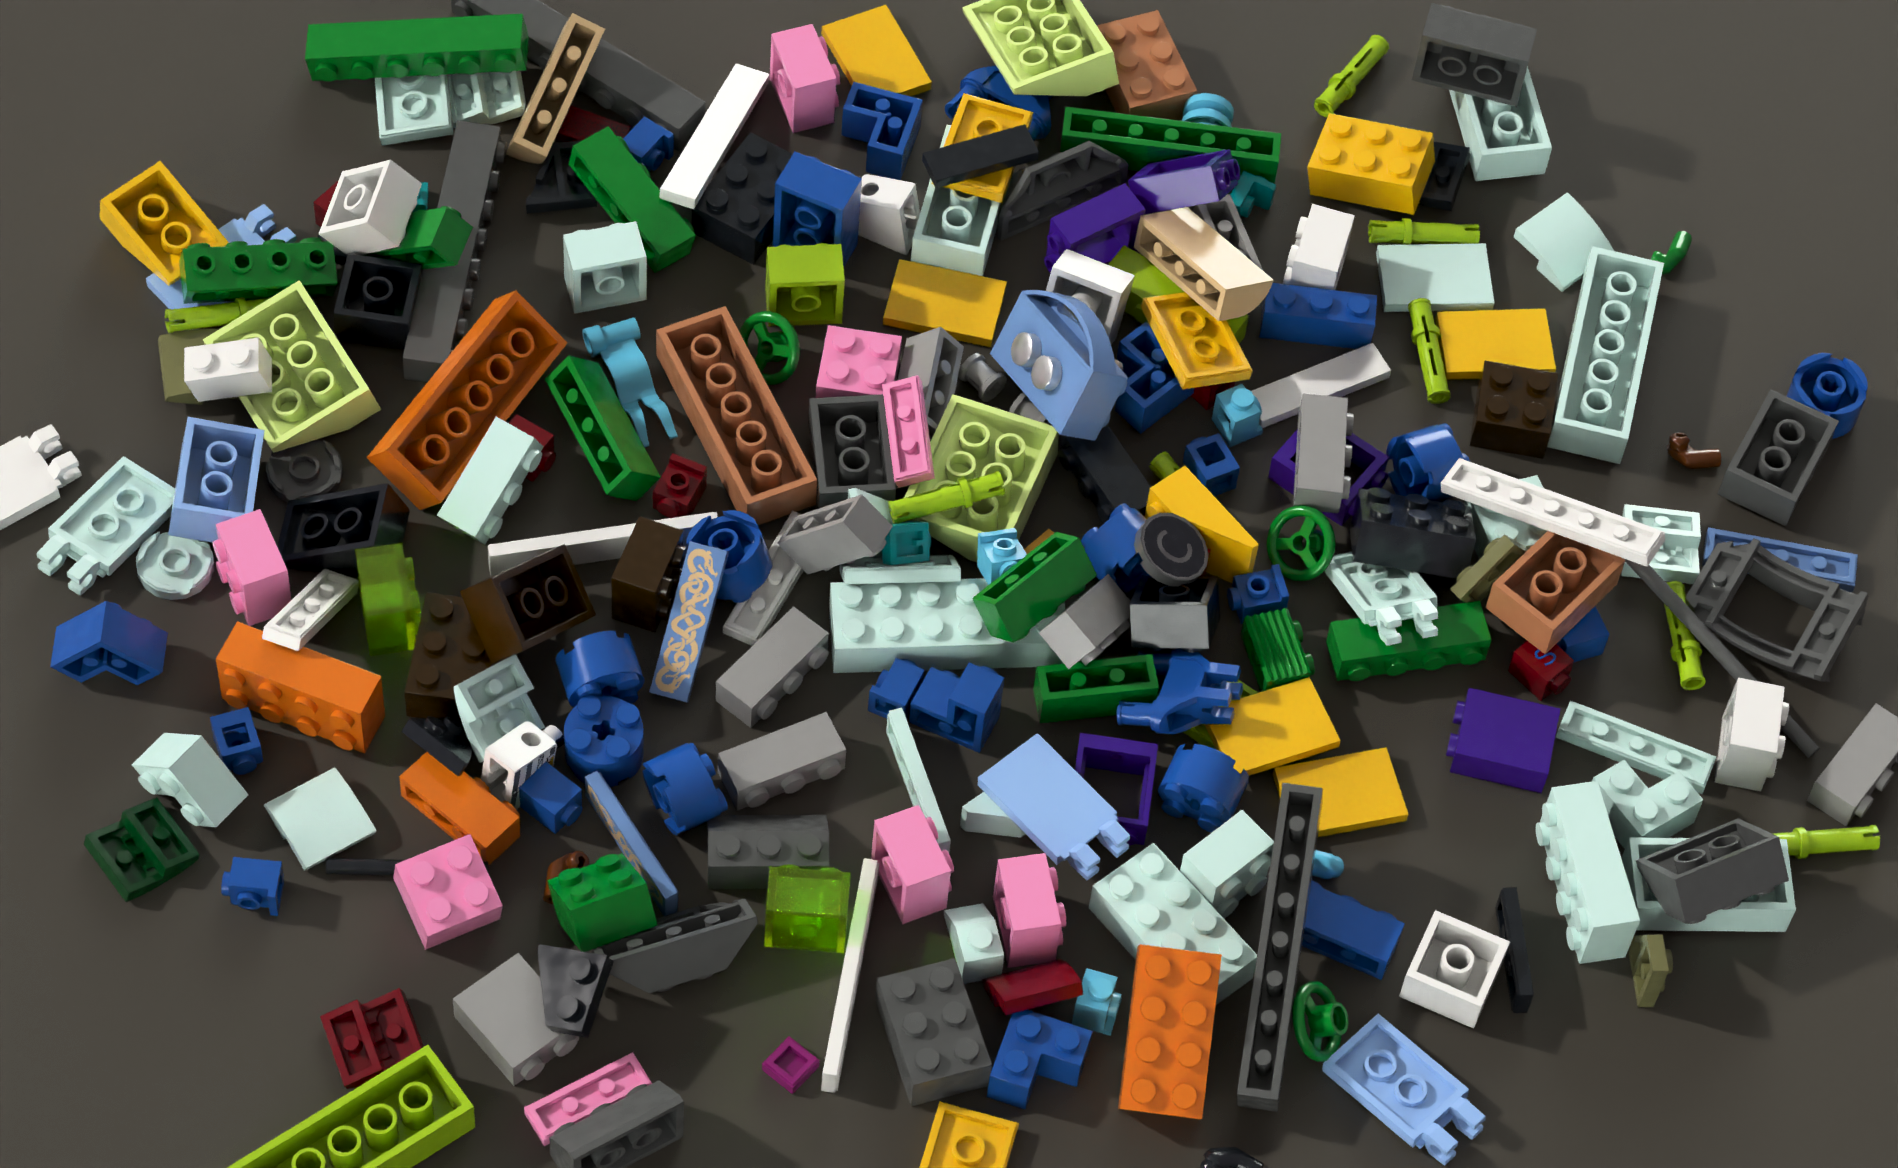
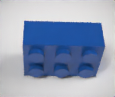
M794 151L775 183L773 247L785 244L791 246L816 245L819 243L841 244L843 266L845 267L858 245L862 178L855 176L850 171L840 170L825 164L815 157L805 156Z

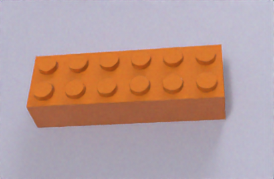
M517 290L494 299L367 456V459L419 510L442 503L455 486L495 417L506 422L568 342Z

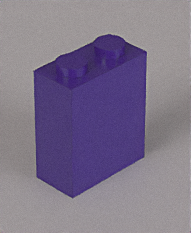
M1469 688L1465 702L1457 700L1452 723L1458 724L1459 729L1458 734H1450L1446 750V756L1453 757L1450 772L1542 793L1549 773L1560 708Z

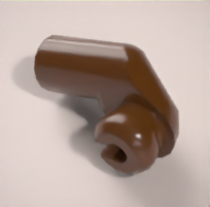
M1681 432L1673 433L1669 437L1670 444L1667 445L1669 456L1686 468L1720 467L1721 453L1718 448L1696 450L1688 445L1690 439L1685 433Z
M575 851L568 853L549 865L543 895L545 902L553 904L547 880L558 877L559 873L566 869H580L588 866L589 858L584 852Z

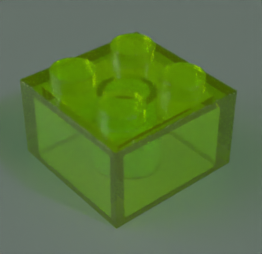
M402 543L356 549L359 592L370 656L414 650L415 634L418 632L421 609L418 590L415 588L412 557L404 558Z
M790 864L781 865L780 867L769 866L764 947L844 953L851 872H841L836 868L829 867L820 870L801 869L796 865Z

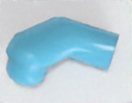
M1316 850L1312 876L1324 879L1339 877L1344 871L1343 860L1331 853Z

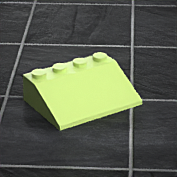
M981 0L962 7L963 13L1014 95L1089 96L1119 84L1114 52L1080 0Z
M300 280L203 339L207 345L259 337L271 356L272 392L239 396V399L258 429L264 430V439L273 453L349 430L381 410L372 392Z
M952 394L930 441L935 479L910 485L904 498L956 484L959 478L965 477L966 480L992 474L995 471H999L1004 483L1002 487L1005 488V495L974 502L973 507L965 509L964 506H959L913 520L928 522L929 532L933 538L974 562H977L978 533L1015 528L1019 541L1058 454L1059 433L1052 425Z

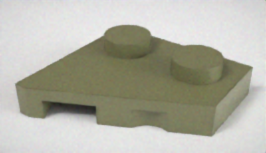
M1505 534L1501 538L1493 540L1486 546L1483 552L1484 555L1474 566L1466 567L1458 575L1457 583L1451 588V591L1465 603L1482 601L1490 594L1493 583L1528 548Z
M1663 934L1636 935L1633 937L1628 952L1638 1008L1654 1007L1659 993L1665 989L1667 974L1672 973L1673 970L1672 952L1670 949H1665Z

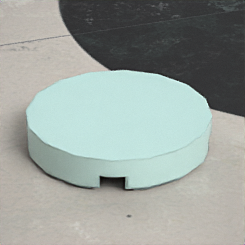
M159 531L151 535L140 546L136 556L137 574L143 587L154 596L168 600L187 599L201 592L210 583L215 570L213 552L208 542L170 536L168 532L160 534Z

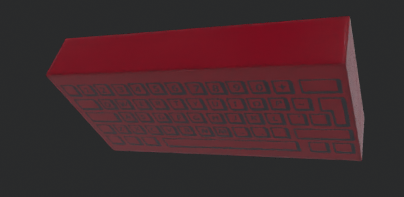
M570 105L555 139L562 142L580 141L608 126L616 136L624 138L631 131V126Z

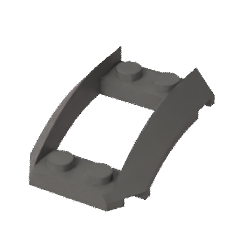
M1753 538L1750 544L1734 546L1733 541L1717 543L1685 597V602L1709 629L1742 651L1781 669L1821 682H1830V671L1856 624L1860 626L1862 624L1868 593L1860 591L1858 595L1842 590L1838 583L1812 575L1778 558L1762 547L1760 540ZM1747 573L1780 595L1815 611L1793 651L1761 639L1723 616Z

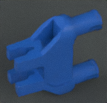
M997 66L979 68L967 74L960 82V91L944 107L947 116L952 119L957 112L963 93L1033 112V119L1028 130L1033 141L1045 138L1051 131L1049 100L1053 96L1014 95Z
M1176 648L1171 653L1138 651V655L1152 654L1156 675L1166 676L1159 696L1153 703L1120 700L1117 706L1118 725L1151 727L1152 731H1155L1156 734H1177L1200 724L1232 723L1235 713L1234 708L1229 707L1231 700H1240L1243 684L1229 682H1238L1241 674L1240 666L1209 662L1200 653L1184 652L1181 648Z

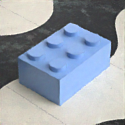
M193 417L187 418L168 535L212 543L218 540L216 524L253 512L264 430Z

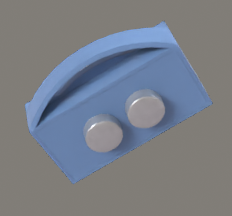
M1024 290L1020 293L990 354L1060 435L1095 441L1101 429L1109 423L1110 412L1118 396L1125 392L1128 379L1127 375L1122 371L1123 364L1114 359L1106 330L1095 313L1086 304L1074 297L1042 290ZM1064 304L1075 314L1079 321L1066 309Z

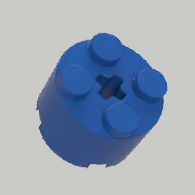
M1818 353L1807 357L1800 363L1786 396L1838 420V425L1832 437L1834 439L1847 434L1855 426L1866 399L1868 382L1864 372L1852 360L1844 357L1842 361L1831 358L1832 354Z
M1446 423L1432 425L1396 436L1390 440L1386 450V455L1393 462L1394 471L1388 472L1396 495L1419 494L1428 500L1438 502L1454 498L1441 492V482L1456 461L1461 458L1470 462L1469 457L1465 453H1461L1454 439L1453 431Z
M1126 503L1115 508L1109 520L1099 529L1097 527L1090 529L1083 536L1081 543L1085 547L1084 549L1097 574L1096 578L1100 581L1109 574L1120 589L1125 593H1129L1137 588L1142 575L1149 574L1140 564L1143 560L1139 552L1136 554L1134 548L1135 534L1147 519L1137 509L1130 508Z
M722 511L724 516L712 519L709 515L701 519L689 532L686 539V547L688 548L691 541L729 552L717 599H731L733 602L741 603L747 601L751 597L752 592L757 590L766 581L773 567V562L755 519L741 511Z
M602 631L589 634L573 641L574 649L566 655L564 649L557 654L556 664L569 704L573 708L582 697L587 695L613 696L631 704L638 700L637 692L644 684V677L629 634L624 633V638L617 637L616 631Z
M587 695L578 701V704L568 714L564 725L565 760L576 778L585 784V776L598 771L609 787L618 785L619 781L627 777L630 779L638 772L644 755V729L640 712L635 705L613 696Z
M685 743L643 763L646 769L642 773L649 795L655 808H661L664 813H668L670 816L663 821L672 834L677 836L728 810V804L719 788L715 789L711 779L712 776L716 775L711 759L706 753L700 756L694 743Z
M1185 744L1180 745L1158 788L1159 796L1164 801L1161 808L1165 813L1175 818H1182L1183 815L1198 820L1197 823L1202 829L1212 833L1233 817L1249 783V775L1245 769H1243L1241 774L1235 770L1233 766L1236 761L1219 750L1201 744H1194L1192 750H1185Z

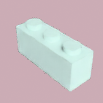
M495 417L437 516L447 524L485 545L489 538L495 537L503 523L501 517L507 507L513 505L520 497L522 492L521 484L528 472H533L539 465L542 458L541 450L544 446L534 437Z

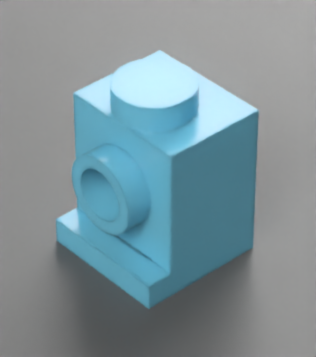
M1243 384L1216 394L1212 421L1229 447L1263 433V429L1259 424L1262 414L1260 403Z
M1015 528L978 533L977 567L988 585L1027 555L1017 539Z
M1086 968L1082 980L1083 995L1077 997L1072 1020L1073 1025L1111 1036L1122 1000V994L1115 992L1118 977Z

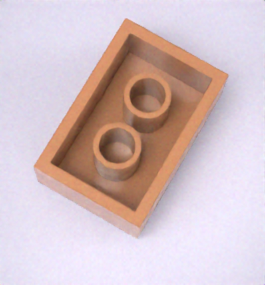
M1156 10L1097 25L1114 52L1119 84L1105 90L1116 113L1181 121L1184 104L1188 98L1197 94V89L1159 11Z
M1547 531L1493 583L1486 609L1542 653L1546 654L1617 585L1625 559Z

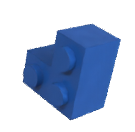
M853 81L843 107L841 135L868 142L867 173L901 180L921 127L923 100Z
M1143 323L1119 341L1117 360L1123 364L1122 371L1127 375L1128 379L1125 392L1118 396L1116 400L1115 411L1141 434L1194 394V388L1182 390L1149 323Z
M105 601L56 627L50 667L81 683L107 670L135 685H139L163 672L168 632L153 625L149 620L139 618L122 609L116 603Z
M970 662L960 678L950 671H940L931 667L911 702L909 723L980 753L1000 716L1005 677L998 675L996 671L989 667H979Z
M1029 1010L1012 1013L990 1073L987 1097L1026 1110L1038 1075L1077 1087L1089 1053L1093 1031Z

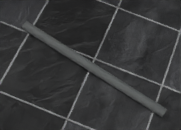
M1625 559V562L1736 681L1738 678L1757 681L1650 565L1646 567ZM1788 714L1786 724L1781 726V730L1810 758L1820 747Z

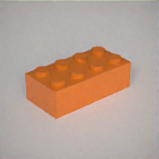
M237 621L216 657L222 699L234 708L242 709L249 707V710L260 713L271 722L289 724L307 736H320L332 741L341 749L348 751L354 749L365 754L385 718L382 677L304 646L299 651L264 640L262 639L263 631Z
M1138 945L1118 1109L1202 1119L1221 954Z

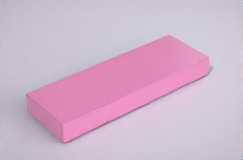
M916 375L882 384L894 482L898 488L935 479L923 385L920 377Z
M632 1052L524 1107V1114L543 1146L550 1144V1137L562 1125L569 1122L576 1124L589 1117L591 1112L605 1103L612 1105L624 1099L633 1088L642 1084L648 1086L652 1082Z

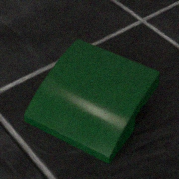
M157 797L124 810L120 821L86 834L84 846L125 902L138 898L177 876L199 860L200 856Z

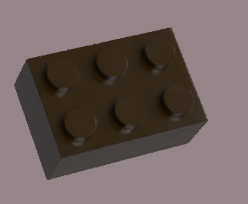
M565 544L532 557L460 591L491 663L527 650L596 616Z
M426 592L405 688L406 714L409 717L427 718L428 716L446 717L449 715L461 721L453 687L497 664V662L491 663L462 597Z

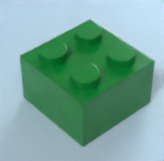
M623 853L602 856L594 864L580 869H566L559 873L558 877L547 880L558 922L580 951L586 952L657 926L647 883Z

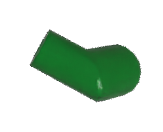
M1679 231L1675 234L1667 254H1663L1660 251L1653 253L1651 260L1664 263L1662 274L1670 273L1686 256L1692 243L1691 235L1686 231Z

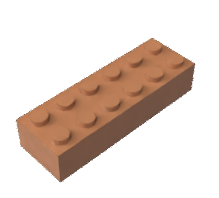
M726 306L657 329L656 356L736 511L750 515L755 519L757 525H761L789 515L792 510L797 512L816 505L817 478Z

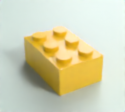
M1329 113L1307 166L1310 195L1414 215L1435 162L1433 133Z

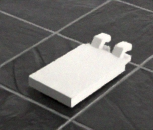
M52 424L35 431L30 439L28 436L23 438L18 436L0 446V530L60 498L58 488H62L82 476L81 471L77 467L79 462L71 451L54 458L49 466L46 463L45 459L63 449L58 441L60 439L59 434Z

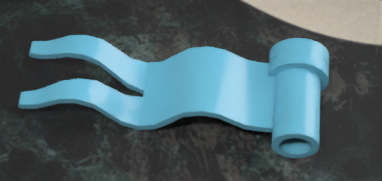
M633 317L601 328L599 325L583 329V339L591 357L601 355L604 363L609 368L615 383L618 399L626 414L633 421L636 432L644 447L650 445L644 415L638 401H641L645 406L652 408L657 413L670 439L678 437L668 407L656 394L647 361L635 340L641 338L636 319Z

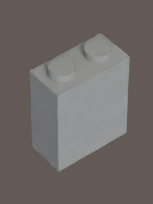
M519 953L453 998L454 1017L513 1086L524 1079L531 1080L543 1070L547 1062L557 1055L562 1057L574 1049L579 1040V1036L553 1032L546 1026L541 978Z

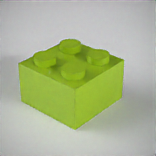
M819 243L816 245L791 246L785 244L777 247H767L765 283L767 311L776 312L784 316L792 326L842 324L845 286L842 245ZM768 322V327L777 326L773 323Z

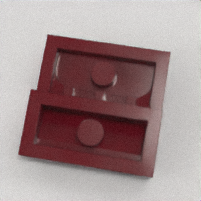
M1062 959L982 979L983 987L995 1007L1001 1006L1005 1015L1083 995L1082 981L1074 969Z
M400 988L363 1005L356 999L320 1016L346 1089L361 1086L424 1047L406 995Z

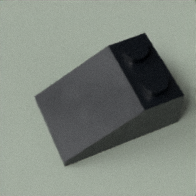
M388 483L289 500L277 547L286 568L313 572H321L323 569H328L345 576L361 578L394 573L397 571L410 509Z

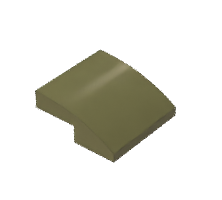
M219 329L186 330L159 336L158 347L165 402L202 405L204 401L198 402L184 382V348L206 345L203 339ZM239 397L227 398V399H237V400H240Z

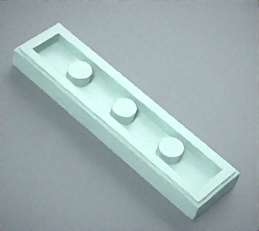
M1571 700L1556 734L1558 739L1617 762L1625 760L1630 767L1661 779H1666L1680 771L1697 793L1703 794L1716 760V756Z
M902 708L890 710L887 715L886 733L913 807L919 805L925 818H932L938 833L936 841L941 851L947 850L949 853L951 840Z

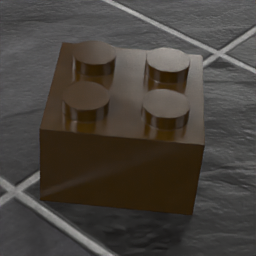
M1485 360L1477 387L1469 446L1543 459L1551 435L1558 373Z
M639 516L611 578L612 619L654 633L661 619L667 621L674 602L671 596L675 588L677 589L688 550L687 547L683 546V530Z

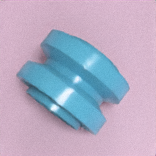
M1210 93L1196 94L1186 100L1182 121L1232 127L1234 108L1227 99L1219 95Z

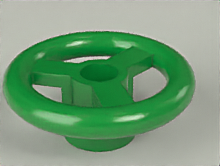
M772 311L757 312L743 323L739 332L748 347V339L751 331L754 329L759 340L758 354L754 361L767 385H777L790 378L797 368L800 358L799 338L792 324L784 316ZM765 322L777 325L782 331L769 333ZM787 360L786 365L778 373L765 374L762 372L767 362Z
M1297 505L1283 510L1276 516L1268 530L1266 545L1272 565L1279 564L1284 577L1294 581H1308L1318 577L1328 568L1335 553L1336 541L1333 527L1322 512L1310 506ZM1295 517H1306L1299 532L1294 533L1291 538H1278L1286 522ZM1317 524L1320 527L1321 531L1315 529ZM1304 538L1306 539L1305 548H1303L1302 541ZM1279 550H1292L1295 554H1298L1303 559L1307 569L1297 570L1288 566L1281 558Z
M1309 981L1303 984L1297 991L1293 1002V1029L1297 1042L1305 1055L1316 1062L1327 1061L1338 1050L1341 1037L1348 1029V1014L1345 1007L1336 1001L1333 993L1327 986L1318 981ZM1312 993L1319 995L1324 1005H1315L1310 995ZM1304 1011L1308 1016L1310 1038L1305 1027ZM1322 1037H1329L1326 1047L1321 1050Z

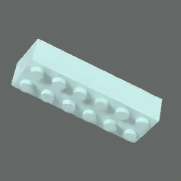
M1592 246L1584 271L1547 447L1617 464L1621 463L1629 438L1664 263Z
M984 578L961 579V581L831 583L829 615L833 673L882 672L883 669L889 671L896 658L908 659L924 670H929L931 667L938 670L965 669L969 662L979 667L986 666L989 668H1020L1063 664L1039 632L1065 610V602L1058 606V610L1052 616L1042 619L1033 626L1026 637L1013 643L990 635L972 599L988 586Z

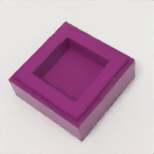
M788 1036L762 1063V1070L793 1094L819 1068L820 1060Z

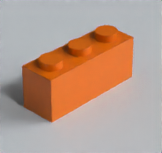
M428 752L424 753L399 776L401 796L454 840L471 834L482 861H488L489 865L521 836L520 815L511 803L505 800L502 802L491 794L487 784L480 778H472L464 771L461 776L455 775Z

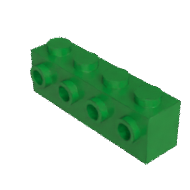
M608 126L573 145L568 165L614 223L637 222L647 256V264L654 273L690 254L695 239L692 224L688 219L679 215L672 202L659 198L660 190L651 180L648 169L642 163H638L622 137L616 136Z
M317 237L305 238L300 243H285L284 240L273 239L263 242V245H248L244 241H234L227 243L224 247H210L207 243H196L182 249L179 259L184 304L234 301L235 298L241 297L245 298V300L271 298L299 280L310 297L333 296L338 284L333 245Z
M568 355L545 378V381L606 495L637 501L661 476L599 363Z
M1480 601L1438 606V619L1432 620L1433 625L1438 628V636L1423 638L1416 631L1413 618L1402 620V626L1395 627L1397 633H1400L1402 636V643L1388 646L1380 639L1377 625L1371 627L1369 624L1364 625L1360 618L1331 622L1326 644L1336 680L1350 679L1351 681H1361L1369 676L1382 674L1396 676L1410 670L1423 668L1425 670H1436L1444 665L1458 663L1472 665L1481 660H1486L1492 639Z

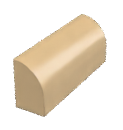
M574 13L571 14L549 57L509 144L506 155L534 164L544 162L605 28Z
M1184 207L1140 216L1134 248L1216 320L1223 321L1244 316L1254 310L1267 296L1273 279L1190 208Z

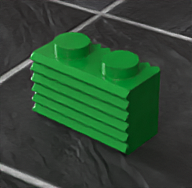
M1287 608L1277 609L1274 612H1262L1259 615H1248L1244 618L1241 639L1243 640V645L1248 654V659H1250V665L1261 692L1314 675L1315 666L1312 655L1309 652L1304 653L1301 646L1303 642L1301 625L1298 620L1292 621Z

